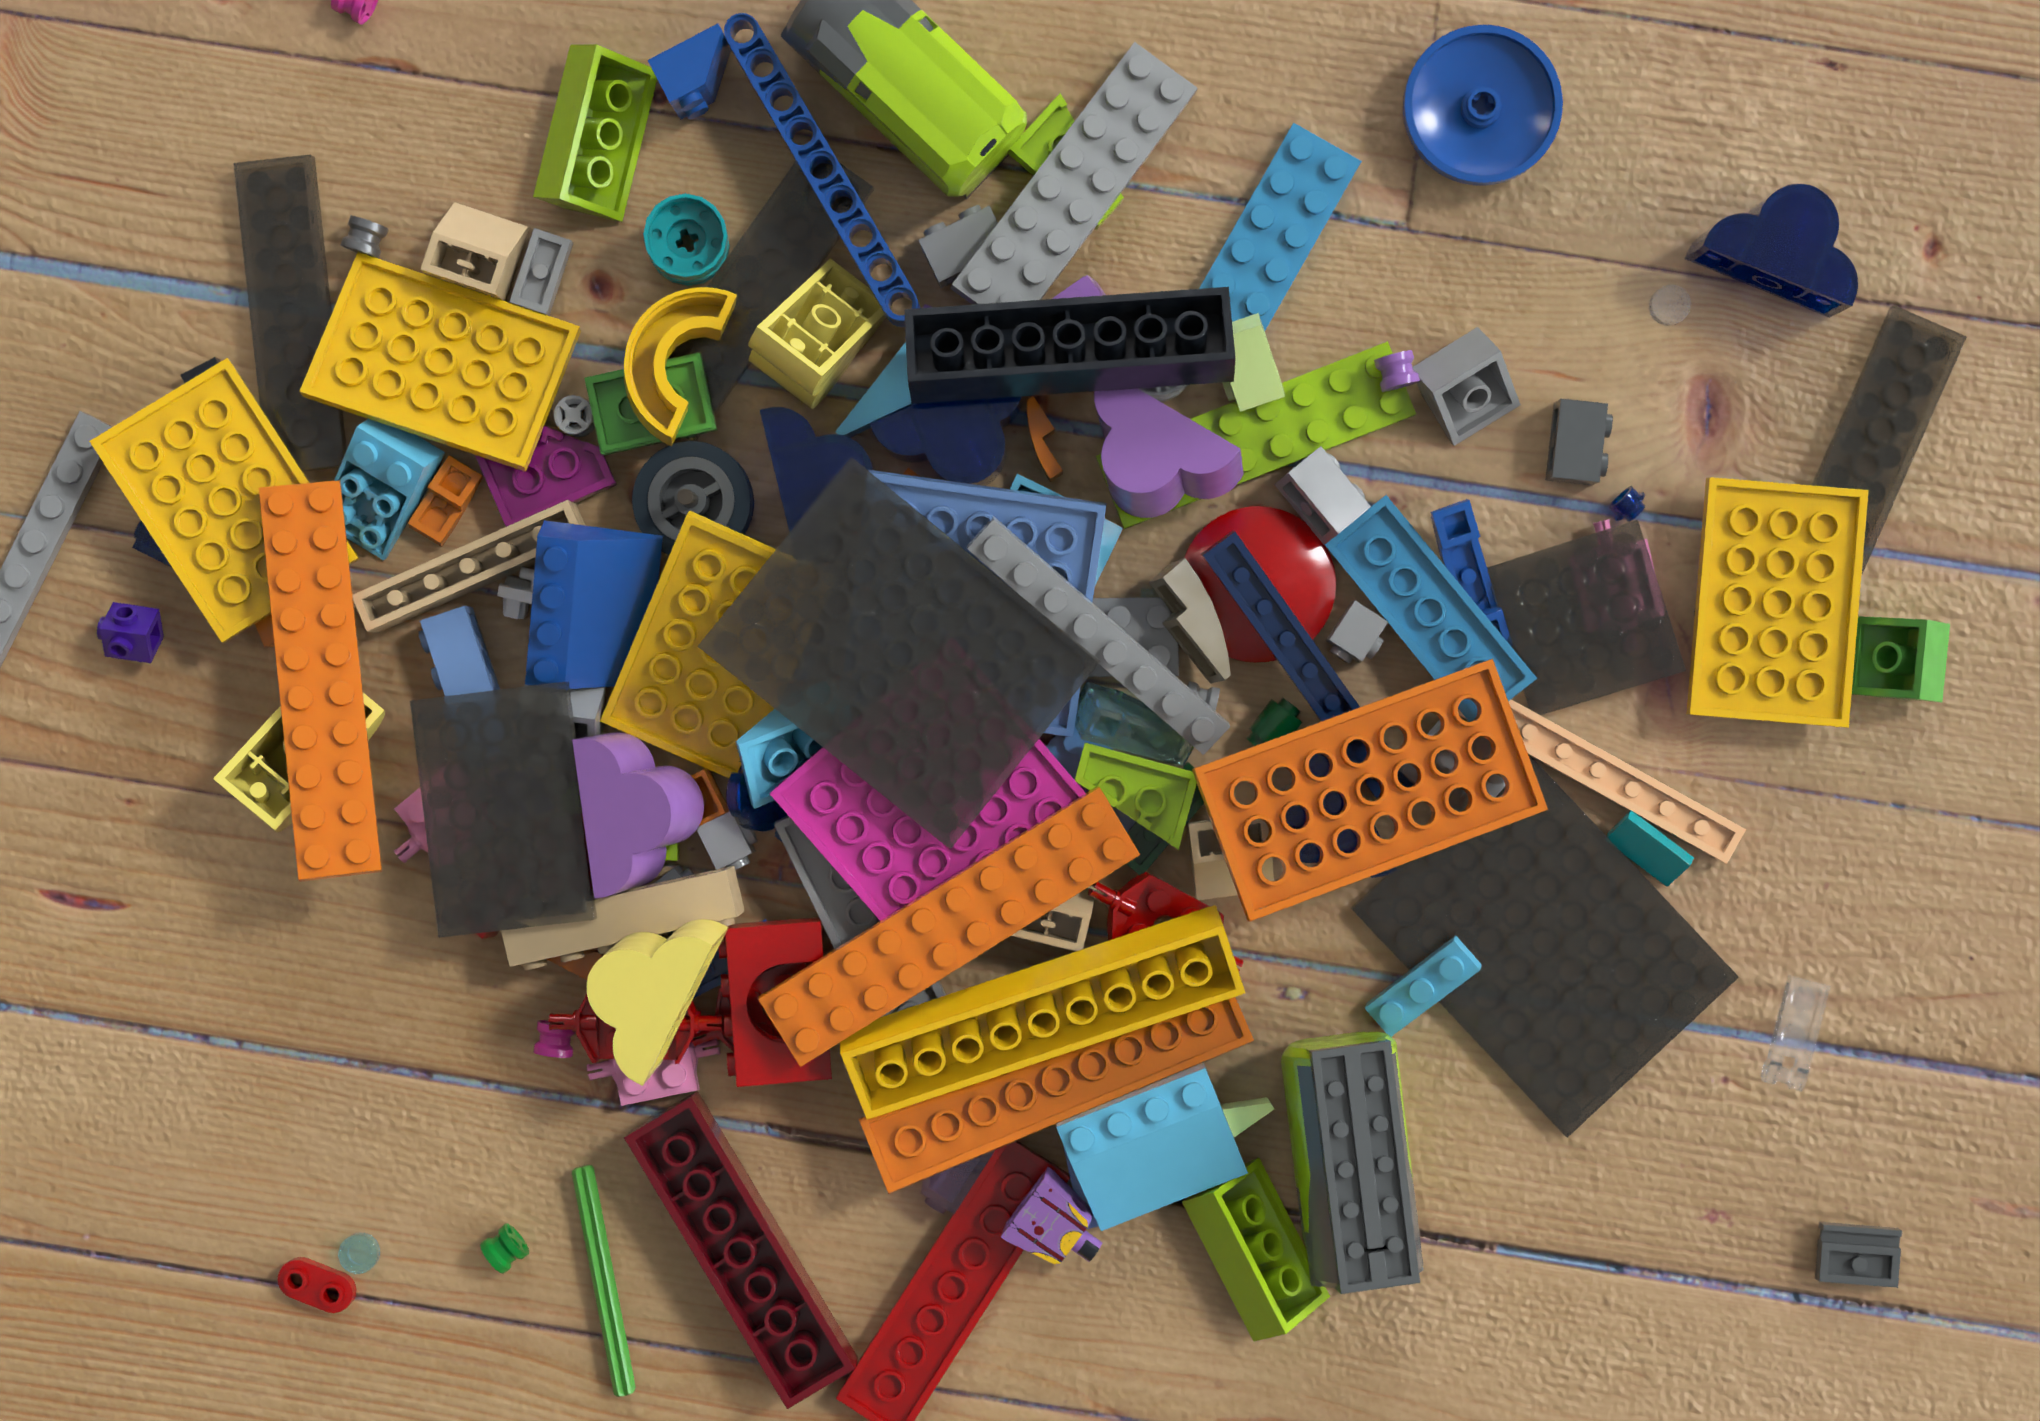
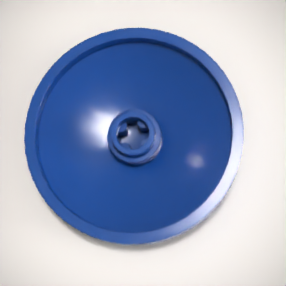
M1473 25L1459 28L1432 43L1413 67L1403 96L1404 125L1409 140L1421 159L1442 176L1459 183L1475 186L1503 183L1520 176L1533 167L1554 141L1563 111L1560 81L1547 55L1538 45L1524 35L1495 25Z

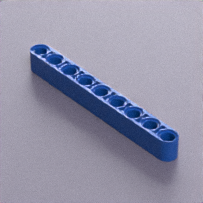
M747 13L732 15L724 26V35L731 51L887 319L897 327H905V315L894 314L891 311V306L896 299L907 298L912 302L911 309L920 308L913 288L758 22ZM742 29L754 31L752 39L746 43L734 41L736 34ZM768 62L773 64V70L768 76L758 77L754 75V70L760 63ZM789 96L793 98V103L788 110L778 111L773 108L775 101L779 97ZM805 129L813 132V137L807 144L798 145L793 142V137L798 131ZM828 163L832 165L833 171L827 178L817 179L813 176V170L818 164ZM837 198H850L853 201L851 208L844 213L833 211L832 205ZM865 230L870 232L872 240L867 246L857 247L852 244V238L858 231ZM887 264L892 268V274L887 280L876 281L871 277L872 271L877 265Z

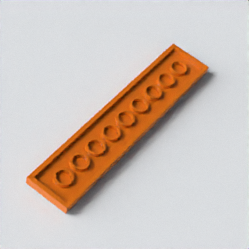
M340 480L260 487L259 497L298 880L302 882L382 872Z
M1097 786L760 995L758 1000L801 1067L1135 859L1140 853L1104 793Z
M1236 997L868 1120L864 1116L859 1121L888 1194H891L1054 1126L1058 1122L1250 1044L1254 1041V1038Z

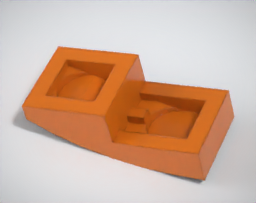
M1033 396L1027 400L1029 433L1037 459L1049 482H1052L1063 475L1062 468L1044 442L1045 439L1055 433V428Z
M449 455L428 485L429 492L408 521L409 528L443 547L473 498L483 476Z

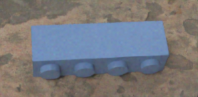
M462 606L420 620L423 630L419 631V639L424 651L431 653L435 665L434 668H431V675L438 690L443 689L447 704L443 706L444 714L449 726H455L460 740L456 742V750L462 764H468L469 770H473L518 756L519 744L473 607Z

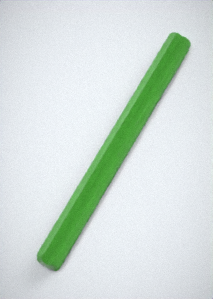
M584 1165L572 1170V1179L613 1393L617 1397L627 1396L634 1393L636 1386L595 1172L592 1165Z

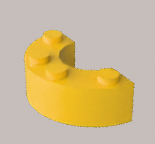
M708 287L689 288L674 292L649 307L637 321L629 336L624 357V383L629 403L642 425L653 436L671 447L688 412L689 402L678 395L668 382L665 370L667 359L676 347L689 339L706 337L720 341L735 308L737 294Z

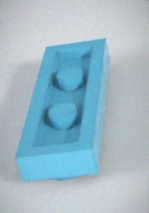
M1455 935L1368 1001L1365 1009L1380 1027L1392 1037L1479 972L1482 964Z

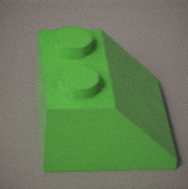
M1858 616L1852 695L1943 702L1950 624L1926 619Z

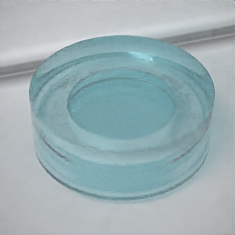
M355 1233L345 1239L340 1245L338 1251L339 1262L346 1271L353 1274H363L377 1264L380 1258V1246L373 1236L367 1233Z

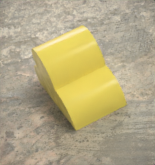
M830 258L756 327L748 343V346L752 349L748 361L813 409L831 391L855 355L881 325L886 315L870 288Z
M363 693L369 740L380 726L385 716V710ZM281 706L213 778L214 781L276 832L284 830L293 823Z
M699 919L685 923L668 939L650 932L632 933L619 940L592 967L586 986L589 1003L601 1020L616 1028L613 1038V1054L621 1071L632 1081L643 1086L661 1065L729 927L713 920Z

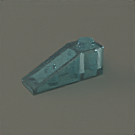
M1090 682L1085 683L1079 695L1075 726L1081 739L1180 766L1185 765L1194 747L1147 705L1122 691Z

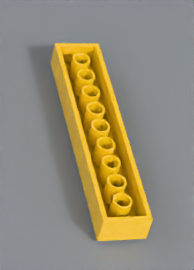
M1216 905L882 1016L841 1041L840 1054L868 1120L1245 994L1246 992Z

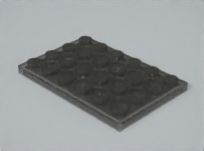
M569 682L410 701L438 937L597 919L572 742L573 739H576Z

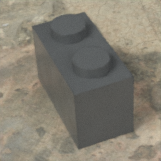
M1559 399L1554 402L1546 481L1594 485L1600 482V477L1606 476L1608 454L1603 453L1604 438L1610 437L1613 424L1612 414H1607L1608 403Z

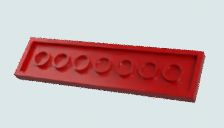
M1019 1141L994 1150L857 1362L855 1369L852 1370L839 1390L836 1399L870 1421H915L1024 1251V1249L1001 1238L1005 1223L1047 1167L1051 1168L1066 1183L1070 1179V1174Z

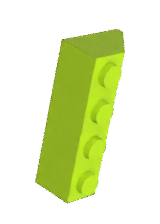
M597 44L570 45L534 190V198L564 209L618 222L623 221L657 82L651 67Z
M1260 1158L1245 1163L1248 1174L1189 1196L1182 1201L1253 1342L1287 1334L1330 1297L1326 1287L1311 1285L1307 1250Z

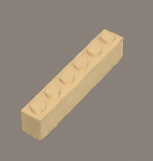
M566 500L353 594L354 604L366 631L380 633L520 571L522 567L527 568L534 565L537 535L544 520L585 525L576 503Z
M729 866L639 886L603 898L590 897L513 914L499 920L509 967L523 964L524 970H531L546 966V959L560 956L561 962H567L585 957L584 950L598 948L599 954H604L619 940L632 933L650 932L658 935L671 931L674 933L685 923L699 919L713 920L725 926L735 924L734 917H738L745 910L735 867Z

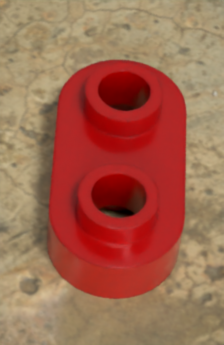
M297 1257L282 1266L278 1274L279 1288L286 1296L328 1313H338L345 1310L356 1297V1284L351 1276L306 1257ZM293 1273L299 1274L302 1277L303 1282L301 1286L295 1285L292 1282L291 1277ZM328 1288H335L338 1291L339 1298L337 1300H333L328 1296Z

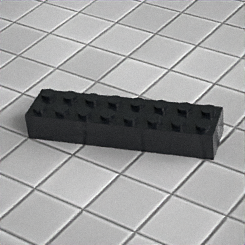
M1229 287L904 309L907 375L911 404L1234 382L1236 358Z

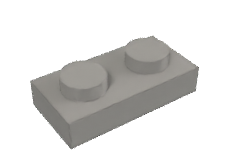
M534 228L509 302L550 316L573 242Z

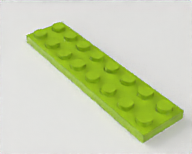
M1387 341L1283 382L1285 397L1241 412L1237 401L1193 417L1191 420L1241 449L1244 475L1237 485L1301 461L1320 446L1325 451L1413 417L1416 415L1406 387L1386 392L1381 390L1380 383L1383 378L1381 371L1376 369L1374 360L1393 354ZM1099 454L1096 456V459L1099 464L1102 475L1104 477V480L1106 482V485L1108 487L1102 465L1101 454ZM1184 494L1178 504L1170 511L1201 499ZM1113 500L1124 529L1152 519L1130 515L1118 507Z

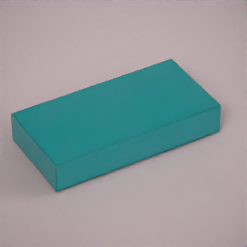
M1632 810L1607 833L1605 841L1666 887L1688 869L1694 859L1693 856Z

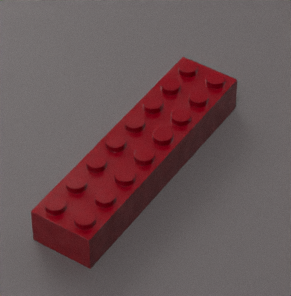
M698 1090L631 1130L624 1137L626 1143L786 1409L791 1408L854 1370L858 1360L857 1354Z

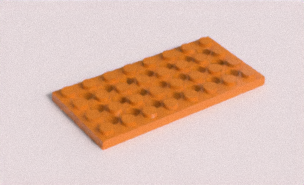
M1493 659L1192 769L1247 921L1256 920L1548 810ZM1464 699L1473 701L1477 706V716L1471 722L1462 720L1458 714V706ZM1426 713H1433L1440 720V730L1434 736L1427 735L1421 728V720ZM1390 726L1399 728L1404 736L1403 744L1396 750L1389 748L1384 742V733ZM1479 736L1486 738L1491 744V753L1484 760L1478 759L1472 752L1473 741ZM1353 740L1361 741L1367 750L1365 759L1360 763L1352 762L1346 753L1348 744ZM1442 750L1450 752L1454 757V767L1447 774L1440 772L1435 766V757ZM1315 754H1322L1329 761V771L1323 777L1313 775L1309 769V761ZM1404 764L1412 765L1418 774L1416 783L1411 787L1403 786L1398 780V771ZM1279 767L1286 768L1292 775V784L1285 791L1276 789L1272 784V774ZM1493 774L1499 775L1505 782V790L1497 798L1492 797L1486 790V781ZM1367 778L1375 779L1381 788L1379 797L1374 801L1366 800L1360 791L1362 782ZM1241 781L1249 782L1255 790L1253 801L1247 805L1240 804L1234 797V789ZM1456 788L1463 789L1468 795V804L1462 811L1454 810L1449 804V795ZM1331 791L1340 794L1344 803L1342 810L1336 815L1327 813L1323 807V799ZM1418 802L1426 803L1431 809V818L1425 825L1417 824L1412 818V808ZM1294 805L1300 806L1306 813V822L1299 829L1291 828L1285 818L1287 810ZM1383 815L1391 818L1394 823V832L1387 839L1380 838L1374 829L1376 820ZM1256 819L1263 820L1269 828L1267 839L1261 843L1252 841L1248 835V827ZM1346 829L1354 832L1357 837V846L1350 853L1341 851L1337 845L1338 835ZM1308 843L1314 844L1320 851V859L1312 867L1305 866L1299 856L1301 848ZM1270 857L1277 858L1283 866L1282 875L1275 881L1267 880L1262 873V865Z

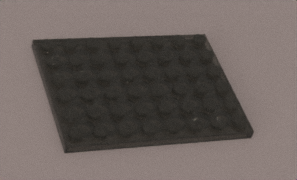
M852 457L697 646L949 849L954 846L1100 663V660Z
M1528 754L1548 810L1394 867L1359 899L1351 909L1408 970H1411L1455 935L1482 964L1481 969L1438 1002L1559 1131L1568 1138L1735 982L1739 976ZM1505 787L1496 796V798L1503 794Z

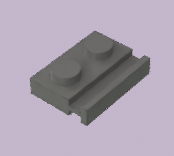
M1819 1222L1820 1239H1818L1816 1280L1819 1282L1898 1288L1901 1256L1899 1244L1902 1230L1894 1227Z

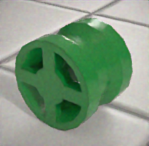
M507 1223L498 1229V1235L494 1238H486L480 1243L481 1251L487 1261L495 1270L502 1274L511 1268L513 1261L523 1259L530 1253L523 1237L513 1226Z

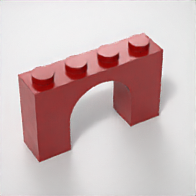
M820 918L736 923L727 926L729 928L719 946V958H727L728 974H721L722 998H730L731 1013L724 1014L725 1037H733L734 1052L727 1053L728 1077L736 1076L737 1087L832 1079L830 1049L800 1067L783 1038L772 1035L760 1028L753 1020L747 1005V996L752 983L768 968L781 964L815 962L823 957Z

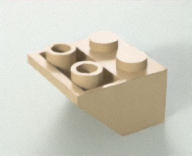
M454 202L433 231L420 270L429 276L505 301L529 227Z
M1256 819L1250 823L1248 827L1250 839L1256 843H1261L1267 839L1269 828L1263 820ZM1211 820L1188 822L1186 825L1196 899L1204 900L1238 895ZM1273 857L1265 860L1262 865V873L1269 881H1274Z
M1091 885L1011 936L1073 951L1082 950L1095 899L1088 895L1089 888L1095 891L1097 889Z

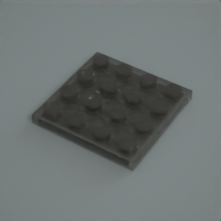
M1638 520L1487 567L1492 583L1490 588L1496 606L1503 610L1510 636L1507 638V641L1537 677L1533 683L1523 690L1529 709L1533 712L1543 715L1686 671Z

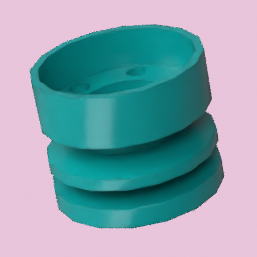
M686 193L669 196L658 203L647 217L643 233L646 251L659 274L670 282L688 287L705 284L716 277L726 264L730 244L725 221L716 206L703 197ZM685 235H689L691 240L698 239L694 243L695 250L692 252H687L685 247L678 248V246L683 244L682 237Z

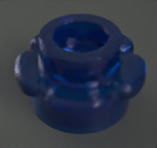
M1633 486L1623 490L1609 505V509L1616 515L1614 520L1620 521L1624 518L1627 522L1635 519L1645 508V505L1642 503L1645 493H1638Z

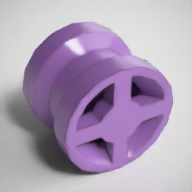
M1412 350L1390 354L1374 360L1376 369L1381 371L1383 379L1380 383L1382 392L1407 387L1420 382L1419 375L1413 371L1411 364L1414 360Z

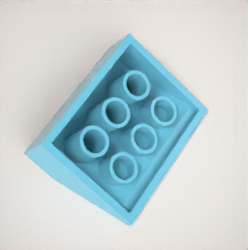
M1204 1062L1056 1123L1057 1131L1069 1161L1101 1231L1248 1174Z

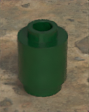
M1283 697L1278 703L1271 699L1249 727L1251 733L1246 739L1256 746L1296 731L1303 723L1297 718L1301 711Z

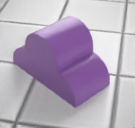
M1138 388L1094 392L1095 407L1105 439L1101 452L1104 473L1112 499L1126 513L1140 518H1152L1163 515L1173 509L1184 494L1199 499L1220 497L1232 490L1244 475L1241 449Z
M614 732L573 739L594 898H603L646 885L655 879L662 870L666 859V846L686 840L699 827L704 812L702 792L693 777L684 770L673 766L655 767L654 759L647 746L633 735Z

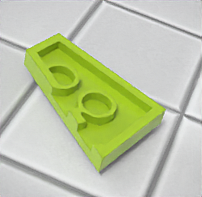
M1061 93L1009 149L1008 154L1033 176L1075 122L1067 109V103ZM1122 194L1118 196L1095 227L1096 230L1121 204L1124 198Z
M1084 742L1074 780L1089 791L1097 786L1100 787L1110 805L1179 850L1197 784L1193 771Z

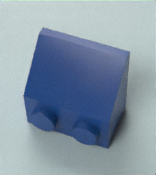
M718 23L648 60L669 103L680 120L685 117L691 120L705 114L709 110L708 105L716 100L731 52Z

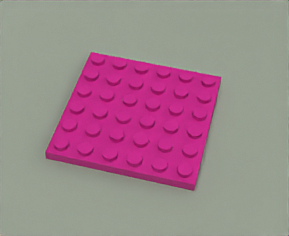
M952 636L769 792L773 799L880 921L1086 794Z

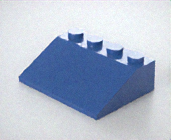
M544 520L537 535L525 677L526 685L558 689L615 686L659 582L663 536Z

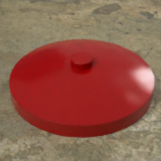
M1243 507L1220 515L1207 524L1191 542L1184 558H1186L1200 578L1213 603L1222 627L1228 657L1250 663L1276 661L1277 659L1201 553L1234 530L1312 640L1324 627L1333 608L1336 593L1335 569L1327 547L1320 541L1306 522L1299 517L1272 507Z

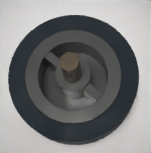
M684 441L675 443L672 447L667 446L659 450L644 464L634 484L632 507L635 520L641 532L663 536L662 552L670 555L689 511L745 535L753 517L754 494L746 472L728 453L708 443Z

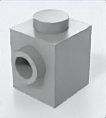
M1356 600L1350 602L1326 639V642L1333 646L1330 652L1350 664L1352 659L1357 662H1362L1365 657L1372 659L1384 642L1379 635L1388 621Z
M736 809L697 828V832L716 869L734 866L735 870L751 863L747 855L756 851L753 844L758 842L750 823L748 821L742 823Z

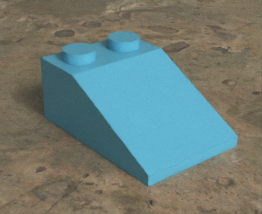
M830 679L793 693L736 741L750 801L754 809L775 801L769 792L853 721L849 701Z

